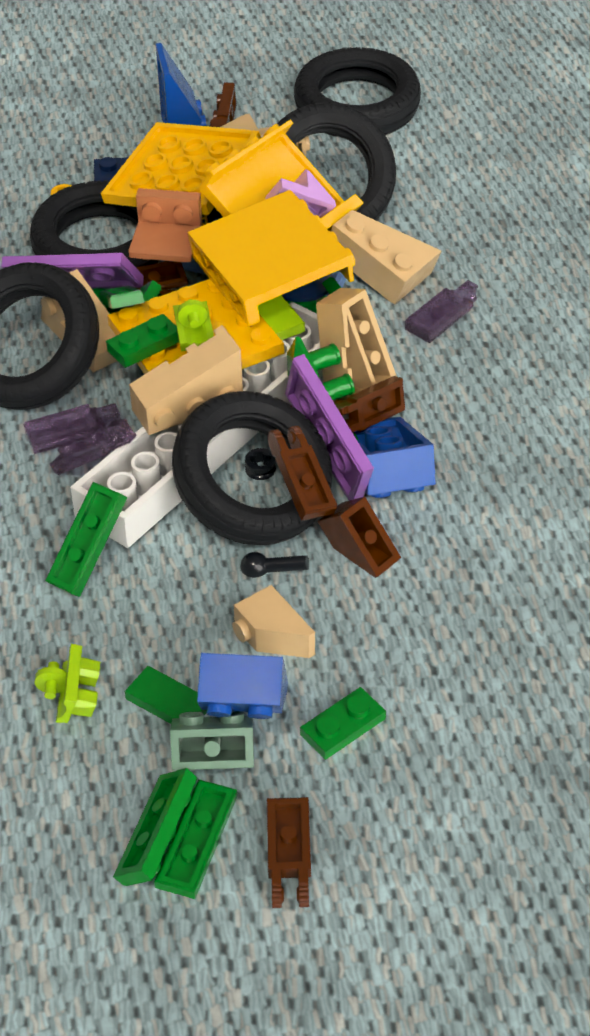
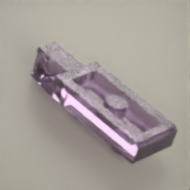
M467 280L455 291L447 288L443 289L406 319L405 330L431 343L471 310L474 306L473 303L477 300L476 292L478 285Z
M115 403L99 408H90L89 404L27 421L23 425L33 453L37 454L98 436L107 432V430L120 427L121 418Z
M126 418L112 421L105 428L104 432L96 429L87 434L78 443L75 439H72L58 448L59 455L50 463V466L56 474L60 475L106 456L111 450L130 443L137 435L127 423Z

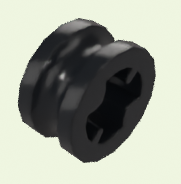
M252 449L245 456L246 474L255 480L269 479L276 472V457L272 455L269 449ZM263 462L264 466H258L257 463Z

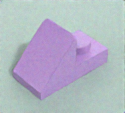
M307 169L301 173L295 182L281 178L265 197V199L291 190L299 200L303 199L306 202L308 209L313 215H318L320 218L336 207L335 200Z

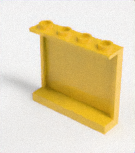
M291 119L281 126L277 123L265 132L264 137L261 139L258 136L254 137L245 145L244 150L241 152L235 149L225 158L224 163L221 165L218 162L212 164L204 172L203 175L206 178L198 188L217 211L225 217L266 200V195L281 178L295 182L301 173L307 169L336 202V207L320 218L329 232L333 224L351 210L357 211L363 202L356 194L344 201L289 139L286 132L293 124Z
M291 190L187 232L193 259L248 326L260 322L258 305L338 270L349 282L354 281L352 267L355 266V259L351 250L344 248L339 243L336 234L333 231L329 232L323 225L320 217L313 215L308 209L306 202L303 199L299 200Z

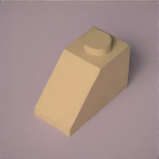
M272 585L234 604L235 622L232 623L234 633L241 642L247 641L255 651L310 658L315 655V631Z

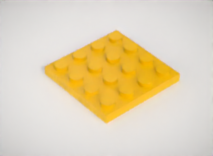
M156 122L100 193L103 202L106 204L137 207L136 193L138 188L201 193L202 215H209L214 206L198 189L206 178L203 175L204 172L215 162H218L220 165L224 163L225 158L235 149H238L240 152L244 150L245 145L254 137L258 136L261 139L260 132L255 130Z
M210 278L107 315L108 324L117 336L161 314H164L176 325L173 306L181 305L190 299L201 302L207 301L212 329L215 330L223 325L241 349L242 369L285 353L283 341L259 314L260 322L248 326ZM178 342L137 362V365L146 374L166 360L169 364L173 363L187 354V351L181 352L180 343Z

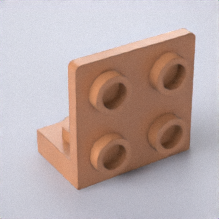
M138 188L136 193L138 224L128 251L129 257L143 260L191 262L193 256L187 232L199 228L203 224L201 193Z

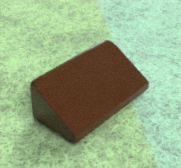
M165 261L136 267L144 276L143 286L152 280L162 286L161 290L188 285L181 262Z

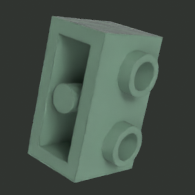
M232 711L229 717H204V714L201 712H185L180 714L179 718L172 719L170 728L172 770L185 768L189 770L254 768L253 718L244 716L243 711Z

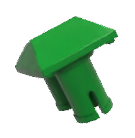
M299 336L296 337L287 352V375L289 376L293 358L305 354L317 376L320 377L317 371L341 363V356L337 346L331 343L323 348L308 352L302 339ZM347 373L322 383L332 400L355 393L353 380Z

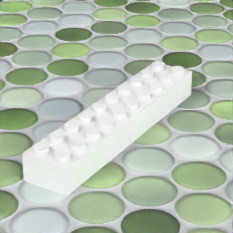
M291 302L289 305L305 322V332L282 340L284 343V354L242 369L243 391L264 393L291 404L285 395L289 378L287 375V352L294 339L299 336L308 352L320 349L317 314L294 302ZM319 370L317 372L320 376L319 378H321L323 376L322 370ZM182 424L148 435L144 427H141L74 483L70 488L75 517L92 482L126 496L127 500L109 537L126 548L134 544L182 501L176 488L172 471L173 446ZM234 428L223 431L213 437L207 447V463L210 473H214L259 431L247 428Z

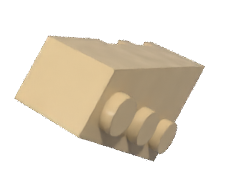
M351 210L333 224L331 229L336 234L339 243L344 248L351 250L355 259V266L352 267L353 273L393 304L398 303L432 273L442 252L433 246L354 210Z
M78 269L69 273L86 288L98 314V347L92 364L89 367L92 372H96L117 362L107 352L106 341L116 335L108 324L107 315L110 313ZM43 296L41 299V320L63 340L65 333L63 310L58 301Z
M339 288L316 303L320 348L334 343L341 356L340 364L322 369L323 382L347 373L351 376L355 386V393L392 376H396L366 289ZM347 395V396H344V397H342V398L333 400V402H335V401H337V400H346L347 397L350 396V395Z
M223 325L213 330L215 336L198 347L193 343L185 348L187 354L173 363L169 364L166 360L129 384L132 411L148 435L182 424L198 406L211 398L229 392L243 391L241 349Z

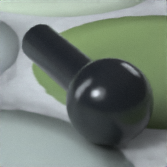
M250 552L241 560L240 569L244 575L252 578L261 577L269 572L308 570L309 558L307 555L266 558L260 552Z

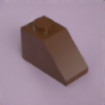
M365 497L342 502L337 506L334 514L323 516L317 521L336 551L375 578L401 558Z

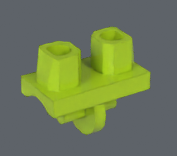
M190 299L181 305L173 306L181 352L186 351L185 348L193 343L198 347L214 336L207 301L201 302Z
M70 645L68 660L63 662L62 669L59 668L58 662L52 661L48 663V667L38 670L35 674V686L42 692H45V698L54 699L56 698V693H59L56 714L57 723H68L71 714L92 717L97 705V691L78 688V685L83 684L95 687L100 673L101 662L81 657V645Z

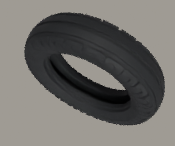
M360 47L341 48L316 56L301 69L294 85V100L297 109L314 103H339L325 97L321 93L324 89L336 83L360 80L385 86L394 94L383 101L367 105L343 104L367 115L380 127L385 135L402 128L413 118L421 98V88L417 74L406 61L386 51L364 47L362 49ZM325 133V134L332 135V136H336V137L339 136V135L332 134V133Z
M322 102L309 104L283 117L277 124L281 126L291 119L293 124L286 132V135L294 144L312 134L332 133L346 138L360 150L368 168V184L364 195L360 198L363 204L356 212L377 220L387 208L396 183L394 153L380 127L359 110L339 103Z
M101 180L89 181L86 184L83 182L66 187L46 199L34 214L30 228V241L35 255L123 253L135 267L159 262V260L130 258L128 251L132 239L113 248L90 250L71 246L59 238L60 234L73 223L95 216L121 217L138 224L137 207L106 204L103 202L100 193L110 182L108 180L103 182Z
M26 262L11 265L0 270V315L13 303L23 298L45 296L59 302L65 317V333L62 343L56 354L46 365L25 376L10 377L0 374V407L27 410L53 403V401L66 395L81 381L95 357L99 341V320L95 304L86 288L73 275L61 268L45 263Z
M237 391L211 398L198 406L186 418L176 436L172 452V471L178 493L188 510L199 522L226 539L248 545H269L289 540L305 531L317 518L301 521L292 499L272 508H256L236 501L227 495L213 479L207 463V447L209 441L223 431L234 428H247L268 435L270 430L279 429L288 448L291 449L287 436L288 428L299 426L309 446L312 445L331 489V459L322 436L318 433L319 431L298 409L291 407L290 404L281 399L273 398L271 395L259 392L254 393L252 391Z

